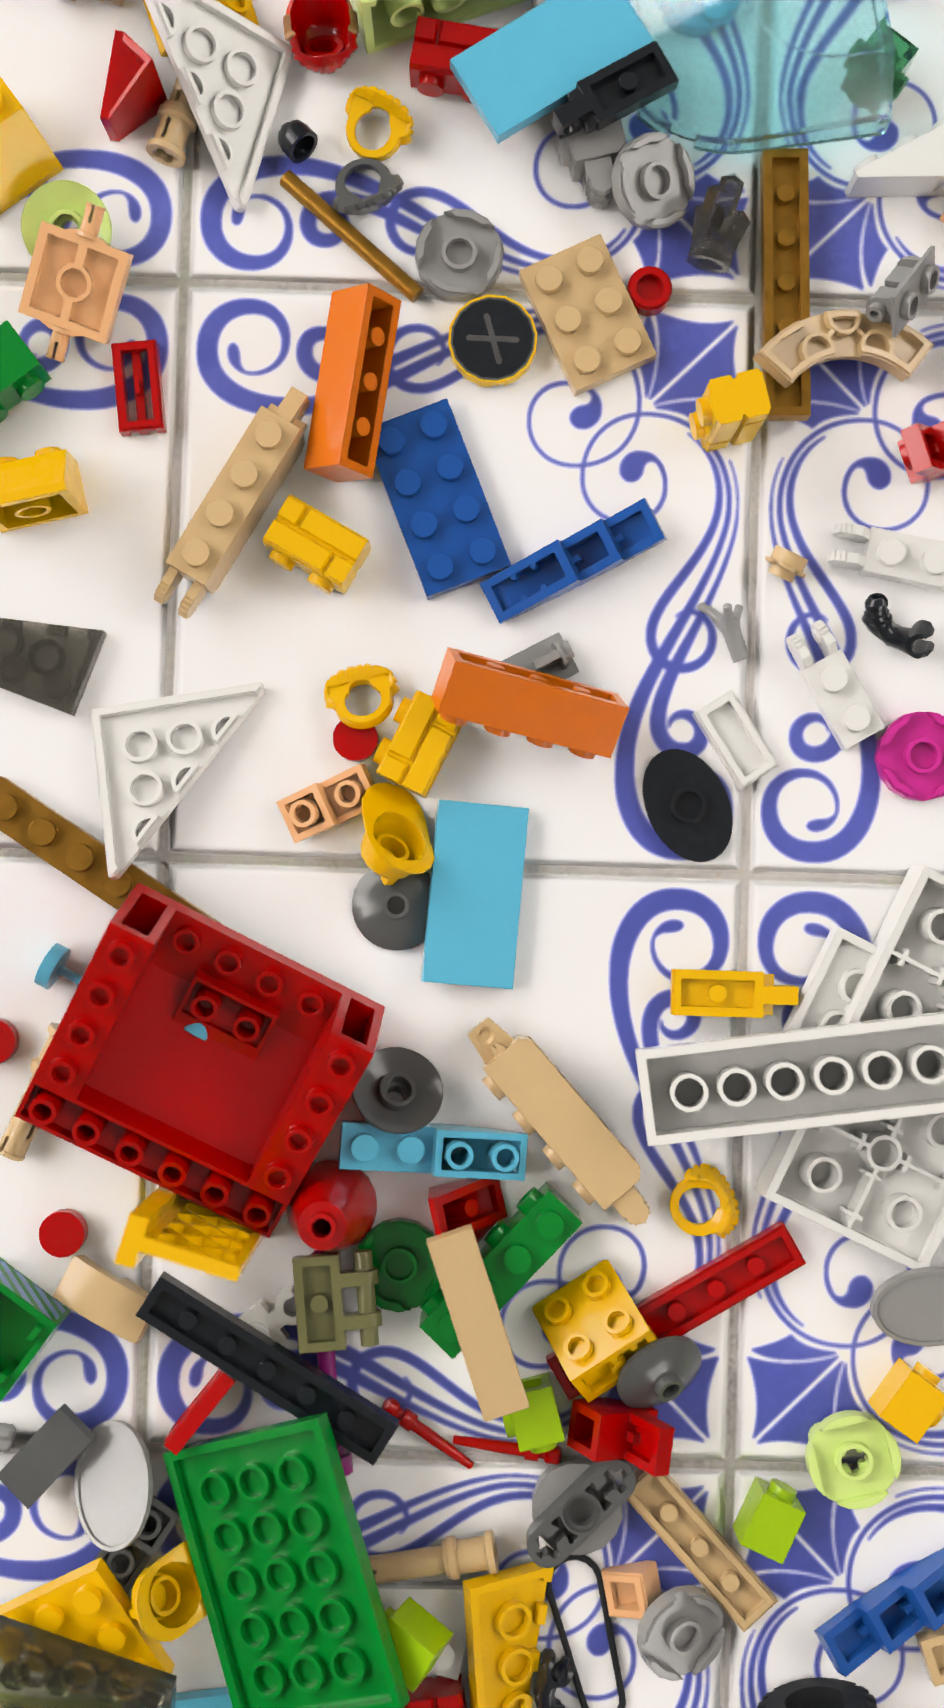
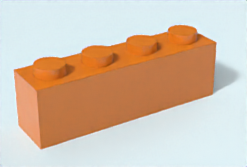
M370 283L333 291L326 326L303 469L337 483L373 479L401 300Z
M451 647L447 648L431 696L437 713L440 714L443 720L460 726L467 725L468 721L484 725L486 731L501 737H509L511 733L526 736L530 743L543 748H552L553 744L568 747V750L574 755L585 759H594L595 755L611 759L629 711L628 705L618 693Z

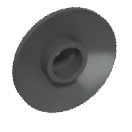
M371 869L367 871L356 885L352 897L353 918L362 935L374 945L388 950H406L424 942L431 875L428 872L410 874L403 879H398L393 885L387 886L382 883L380 875ZM398 896L404 900L405 908L402 913L393 914L388 910V901L392 897Z
M388 1047L375 1051L352 1096L358 1112L370 1125L391 1134H408L424 1128L435 1118L443 1100V1084L434 1065L423 1055L407 1048ZM397 1092L402 1096L403 1100L401 1102L393 1101L388 1097L387 1093Z
M684 1336L663 1337L645 1345L629 1358L619 1373L616 1387L621 1400L631 1408H652L675 1399L692 1383L700 1369L702 1358L699 1348L694 1341Z

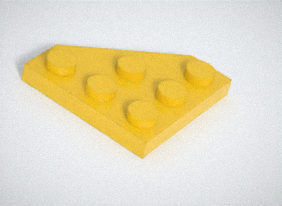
M102 1557L0 1605V1652L8 1661L130 1696L169 1679L175 1666L160 1642L148 1637L140 1627L138 1620L131 1618L128 1612L132 1607L131 1600Z

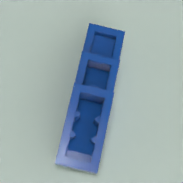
M643 498L606 520L599 519L562 541L555 540L480 583V586L499 624H503L601 576L668 539L648 500Z
M944 1548L888 1578L814 1630L836 1672L847 1677L880 1649L891 1654L924 1626L936 1631L944 1624Z

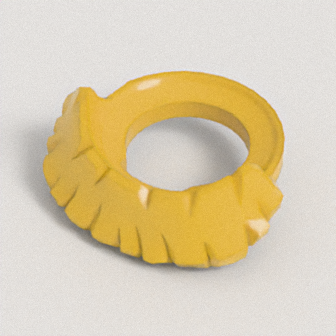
M362 86L353 89L345 105V112L348 115L345 131L348 144L357 156L384 161L392 157L401 145L411 143V136L414 133L411 128L414 127V121L412 116L409 115L408 108L405 105H401L399 99H394L393 95H388L385 90H378L374 86L369 88L368 86ZM372 109H381L390 116V137L387 143L379 149H365L356 139L357 123L364 115L370 113Z
M367 663L364 666L361 664L357 665V667H347L346 670H339L336 675H332L326 681L324 688L325 706L327 709L335 710L339 720L351 728L368 729L375 727L386 720L392 711L393 697L400 691L396 684L398 680L393 676L394 674L390 669L380 665L371 666V664ZM359 685H370L379 692L381 703L377 710L365 716L350 713L346 708V700L352 688Z
M701 1163L700 1166L697 1164L693 1165V1168L686 1170L684 1174L685 1179L681 1180L671 1193L669 1208L672 1219L681 1230L690 1235L706 1236L716 1234L724 1239L726 1233L729 1235L730 1230L733 1231L734 1226L739 1222L738 1215H740L737 1198H735V1192L730 1188V1183L726 1181V1177L723 1174L720 1175V1171L717 1168L711 1167L706 1163ZM692 1188L711 1189L717 1194L720 1200V1207L716 1209L710 1220L703 1223H693L682 1215L679 1209V1200L687 1190Z

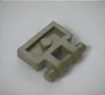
M372 1249L353 1251L355 1269L341 1270L340 1252L297 1255L292 1258L299 1354L346 1350V1331L360 1330V1341L363 1347L379 1345L378 1327L382 1325L381 1309L376 1308L375 1284L379 1283L378 1268L373 1267ZM356 1287L358 1311L345 1313L343 1288Z

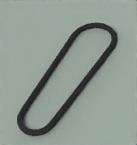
M569 1555L561 1564L572 1560L584 1562L593 1569L596 1576L619 1696L617 1708H625V1691L600 1568L586 1555ZM547 1582L546 1594L565 1656L569 1657L574 1673L572 1679L581 1708H589L553 1594L552 1582Z

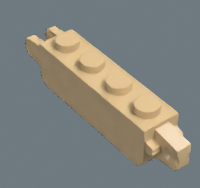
M292 386L278 407L272 403L268 408L260 406L165 561L169 568L155 589L153 600L162 605L167 603L184 577L192 582V585L180 602L178 615L187 619L191 618L207 592L213 594L220 587L302 453L305 445L303 434L307 424L301 420L310 406L308 395Z
M487 1017L468 1033V1037L485 1062L483 1070L488 1075L482 1081L499 1101L506 1096L518 1109L512 1114L514 1119L529 1136L536 1131L547 1143L542 1149L544 1154L559 1171L566 1166L577 1178L572 1183V1186L589 1206L596 1201L605 1211L612 1205L623 1218H626V1222H629L630 1225L634 1224L637 1226L646 1223L649 1214H651L649 1211L650 1207L647 1206L644 1197L641 1196L634 1186L640 1180L641 1168L635 1158L530 1036L516 1035L513 1038L491 1018Z

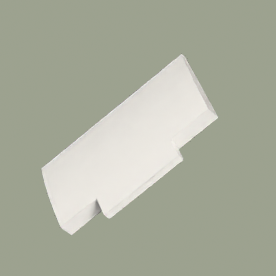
M911 865L873 944L838 926H832L798 996V1005L793 1006L782 1031L944 1012V875L925 865ZM944 1113L782 1131L754 1190L764 1198L911 1269L929 1267L944 1236Z

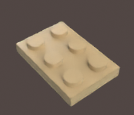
M601 234L519 270V280L574 397L655 360L657 353Z

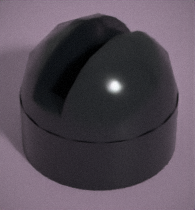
M301 120L284 123L278 132L280 148L294 163L303 162L310 157L318 143L317 134Z

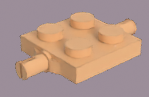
M86 202L87 205L80 230L76 228L63 229L41 221L18 309L19 313L38 319L49 329L53 330L45 356L62 363L65 362L64 359L70 337H86L109 345L134 256L111 247L102 238L98 237L106 209Z

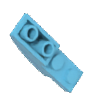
M341 1120L338 1168L431 1173L434 1177L525 1181L528 1134L484 1127L431 1122L413 1133L391 1134L375 1128L367 1121Z

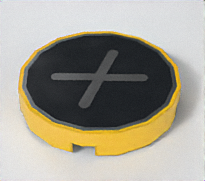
M485 295L470 300L457 311L450 325L448 347L453 365L465 379L480 387H492V385L499 386L502 384L505 386L516 382L528 371L536 355L537 331L531 315L520 303L506 296Z

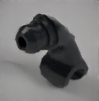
M881 593L870 594L865 600L866 610L861 617L869 632L887 646H892L915 659L927 657L934 650L935 644L932 641L923 640L934 634L935 629L930 621L918 620L911 628L895 624L892 614H890V610L887 608L888 599Z
M544 1648L540 1652L535 1689L533 1690L537 1708H565L561 1700L555 1697V1692L557 1688L568 1686L574 1673L568 1656H562L560 1661L555 1663L556 1654L554 1649Z

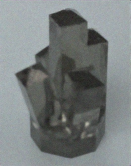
M735 173L721 176L719 184L708 187L704 202L695 206L691 245L686 262L695 268L712 273H728L735 250L750 225L745 212L737 210L744 182Z

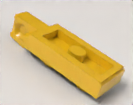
M671 969L670 1014L763 1018L764 1015H773V1004L798 1005L799 987L793 985H774V974H764L762 971Z

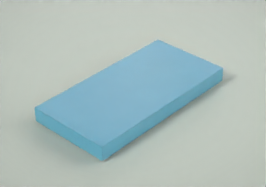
M546 0L451 58L450 69L499 144L568 102L566 99L567 94L576 89L578 81L654 40L629 0Z
M437 800L433 844L435 859L431 867L421 975L422 982L513 989L529 808Z

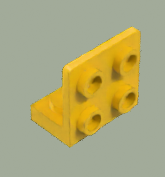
M606 1259L541 1300L532 1308L570 1382L588 1403L617 1385L619 1373L629 1358L645 1345L658 1339L642 1317L609 1260Z

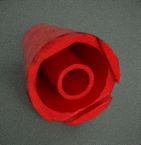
M320 1160L310 1166L287 1206L288 1221L295 1234L312 1249L328 1252L348 1249L359 1243L372 1228L377 1212L376 1191L369 1177L362 1170L339 1169L337 1160Z

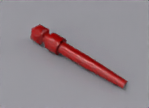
M392 1397L385 1399L381 1408L398 1418L399 1426L407 1432L413 1431L429 1444L469 1470L473 1467L474 1462L418 1420L417 1414L408 1408L402 1409L399 1402Z
M453 1436V1444L522 1456L527 1461L538 1462V1459H544L547 1464L558 1465L562 1456L561 1448L558 1445L548 1452L535 1454L531 1453L530 1450L520 1452L517 1442Z

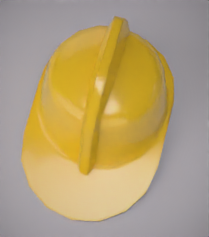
M386 782L376 783L369 787L362 797L365 833L361 842V856L365 864L373 872L380 875L382 883L387 886L393 885L398 879H403L410 874H422L429 870L435 858L421 806L410 793L400 786Z
M187 1541L180 1543L151 1566L145 1568L136 1579L132 1589V1607L128 1610L131 1618L137 1619L145 1634L157 1642L174 1641L207 1616Z

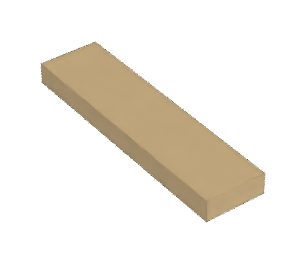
M472 1224L426 1238L484 1422L530 1407Z
M639 1469L635 1473V1490L627 1501L740 1629L745 1632L778 1602L776 1595L670 1475L654 1477Z

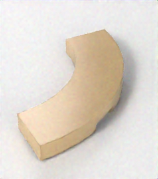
M840 309L825 311L823 314L794 322L769 340L752 359L785 389L804 371L818 364L833 360L866 362L887 371L900 382H903L912 375L934 344L908 325L894 338L892 337L891 323H874L866 317V314L861 313L860 310Z

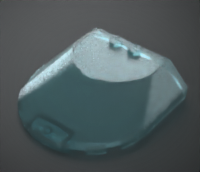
M629 0L653 40L659 44L679 79L676 90L637 110V119L654 132H663L667 135L672 133L683 139L695 142L693 148L695 150L716 154L756 153L772 149L880 136L886 133L892 118L895 44L886 0Z

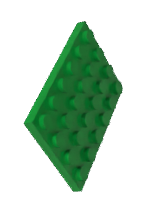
M327 1412L185 1444L177 1456L170 1450L163 1453L233 1708H404L410 1701V1697Z

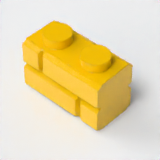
M756 368L739 372L734 379L731 375L709 380L702 397L696 399V411L689 414L692 436L694 440L700 439L702 449L704 448L706 452L726 448L729 442L734 446L751 442L771 409L763 373Z
M291 494L286 498L276 519L273 520L263 537L265 547L271 551L268 558L272 562L290 572L294 566L310 574L307 581L327 594H331L333 589L345 594L371 550V545L367 538Z
M417 690L412 699L405 696L401 701L393 718V721L399 723V726L392 740L386 737L383 738L374 755L373 762L379 764L376 770L379 776L426 799L462 726L443 720L440 714L437 713L431 696Z

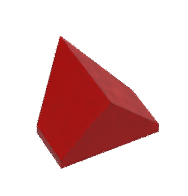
M115 30L100 120L109 139L119 142L158 115L159 107L167 100L153 59L124 31Z
M466 1178L429 1187L428 1203L436 1235L472 1224L477 1243H479L498 1221L508 1217L500 1180Z

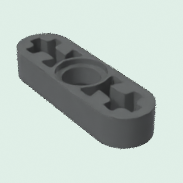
M625 1459L594 1462L530 1524L526 1534V1542L531 1560L540 1567H556L578 1548L634 1492L636 1476L632 1464ZM610 1468L616 1473L623 1469L621 1472L623 1483L618 1485L612 1481L604 1487L602 1492L606 1501L602 1503L597 1492L607 1482L605 1471ZM593 1483L597 1492L589 1485ZM585 1498L591 1501L594 1505L592 1515L583 1521L570 1517L567 1510L573 1500ZM560 1516L565 1527L555 1536L556 1548L552 1550L549 1546H545L539 1549L538 1536L543 1534L547 1538L552 1537L559 1530L556 1518ZM566 1529H568L570 1532H572V1534H571V1535H568Z

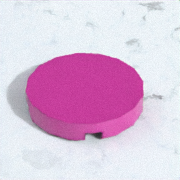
M919 711L902 715L885 727L877 741L874 760L878 776L890 791L901 798L922 802L944 796V716L939 713Z

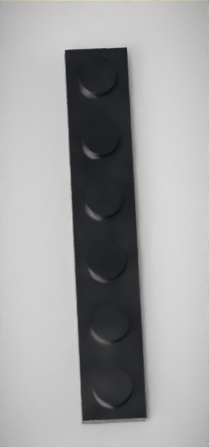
M165 1271L161 1274L135 1315L293 1416L303 1418L327 1412L335 1442L373 1466L398 1428V1418Z

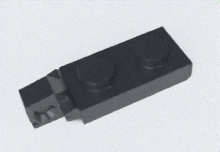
M653 41L578 81L576 89L567 94L566 99L568 103L553 110L554 115L551 125L560 140L579 132L582 128L586 134L592 133L595 130L599 131L676 90L679 79L657 41Z

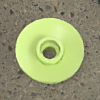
M71 180L50 181L37 188L28 198L21 216L22 237L29 254L33 255L41 221L63 229L68 222L73 221L80 230L87 205L86 202L106 209L98 237L111 245L112 223L103 201L88 187Z

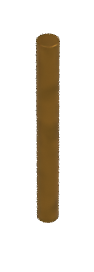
M291 170L284 173L279 182L282 188L413 303L421 296L424 290L423 287Z

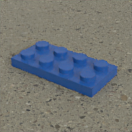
M448 399L440 400L382 422L375 464L427 600L496 575L510 567L509 557Z

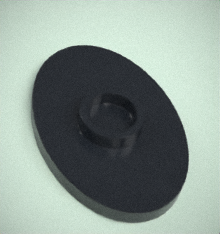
M669 749L657 754L648 764L642 783L643 803L652 828L660 840L672 852L686 860L707 862L717 858L729 844L733 826L731 805L723 784L707 763L688 751Z

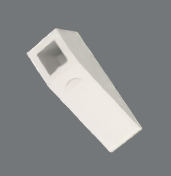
M944 117L931 127V131L918 137L916 133L910 134L900 140L892 148V152L881 158H878L876 154L871 155L856 165L853 169L854 174L844 191L847 198L944 196Z

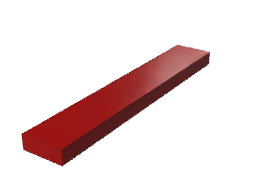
M780 1220L635 1305L658 1339L668 1336H682L805 1265L806 1261L785 1224ZM555 1352L547 1355L546 1361L568 1400L570 1401L579 1396L580 1392L570 1382Z

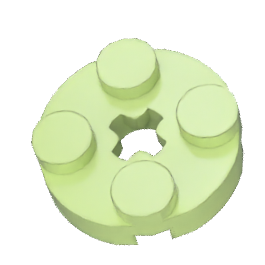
M856 1410L839 1411L827 1416L821 1422L815 1423L808 1432L809 1441L805 1450L806 1467L816 1488L824 1496L836 1501L839 1506L847 1509H864L878 1504L889 1494L887 1489L892 1485L894 1477L898 1479L901 1471V1455L893 1435L873 1414ZM850 1449H855L858 1453L864 1452V1458L857 1461L858 1468L851 1470L847 1463H841L842 1457Z

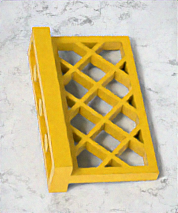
M161 1186L129 1214L114 1263L132 1269L148 1254L237 1282L264 1237L201 1205L181 1199L182 1196Z

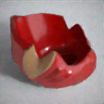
M350 0L289 1L286 14L283 16L285 41L290 42L294 59L301 66L312 70L314 73H327L329 75L334 73L336 69L342 68V65L350 58V54L358 48L356 40L359 33L357 12L354 11Z

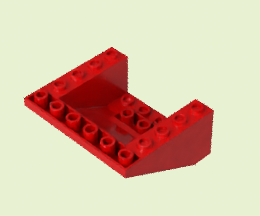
M138 882L109 922L14 1116L270 1238L375 1054L385 1006ZM193 1023H200L206 1028L207 1039L204 1041L187 1032L184 1028Z

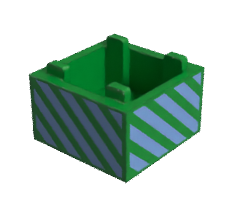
M0 1258V1401L19 1383L72 1311L2 1258Z

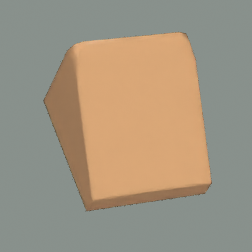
M644 1560L606 1567L601 1570L609 1617L642 1619L649 1605L662 1594L656 1561Z

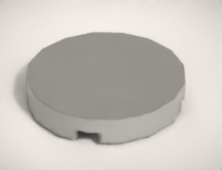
M663 132L644 133L625 143L615 158L611 175L613 197L620 213L632 225L644 230L667 228L681 220L687 211L685 208L687 207L688 200L693 198L695 190L694 167L688 152L680 143L675 144L672 139L667 138L670 135Z
M454 208L444 211V215L438 216L436 219L433 217L424 225L416 240L415 264L420 280L431 293L446 301L466 302L483 296L494 287L502 272L504 247L501 237L495 231V226L488 218L473 210Z
M573 1458V1460H567L563 1463L561 1460L558 1465H550L538 1478L532 1492L533 1521L594 1461L586 1458ZM607 1470L605 1471L607 1482L598 1492L593 1483L589 1485L597 1492L602 1503L606 1501L602 1489L610 1482H616L615 1478ZM577 1498L570 1503L567 1512L573 1519L583 1521L592 1515L594 1505L588 1499ZM623 1504L570 1555H588L604 1548L617 1534L623 1519ZM560 1516L556 1518L559 1530L552 1537L547 1538L543 1534L540 1535L553 1549L556 1548L555 1536L565 1527ZM566 1529L568 1535H571L572 1532H570L568 1529Z
M694 1585L676 1586L660 1594L646 1609L638 1625L637 1645L642 1659L658 1677L670 1681L683 1680L680 1675H686L689 1672H692L695 1676L704 1671L717 1657L725 1641L726 1629L723 1626V1617L725 1618L723 1609L705 1589Z

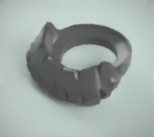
M371 158L354 160L345 165L337 176L335 182L336 197L333 199L332 207L335 211L343 214L366 215L368 212L377 211L383 206L388 205L397 193L402 190L404 181L398 174H391L389 169L378 160ZM362 168L376 171L381 178L378 186L379 191L365 198H359L345 187L348 176Z

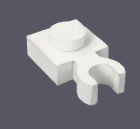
M294 1286L285 1288L279 1294L273 1308L270 1309L264 1299H262L238 1318L282 1345L290 1336L284 1326L297 1325L296 1312L289 1311L285 1304L288 1299L294 1296Z

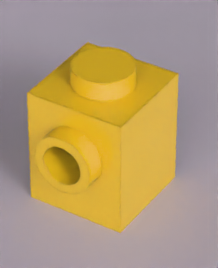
M900 1357L867 1401L882 1419L916 1444H918L928 1428L936 1426L944 1416V1392L937 1386L941 1378L921 1362L917 1361L914 1367H912Z

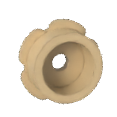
M776 545L771 556H765V560L771 563L768 572L790 583H793L796 575L805 578L807 575L803 571L809 560L792 551Z

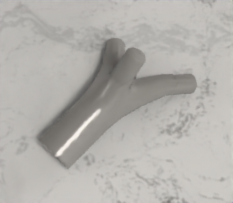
M701 602L698 605V610L708 615L721 631L732 662L736 663L750 658L740 627V619L744 607L736 604L734 610H732V604L725 603L722 614L712 606Z

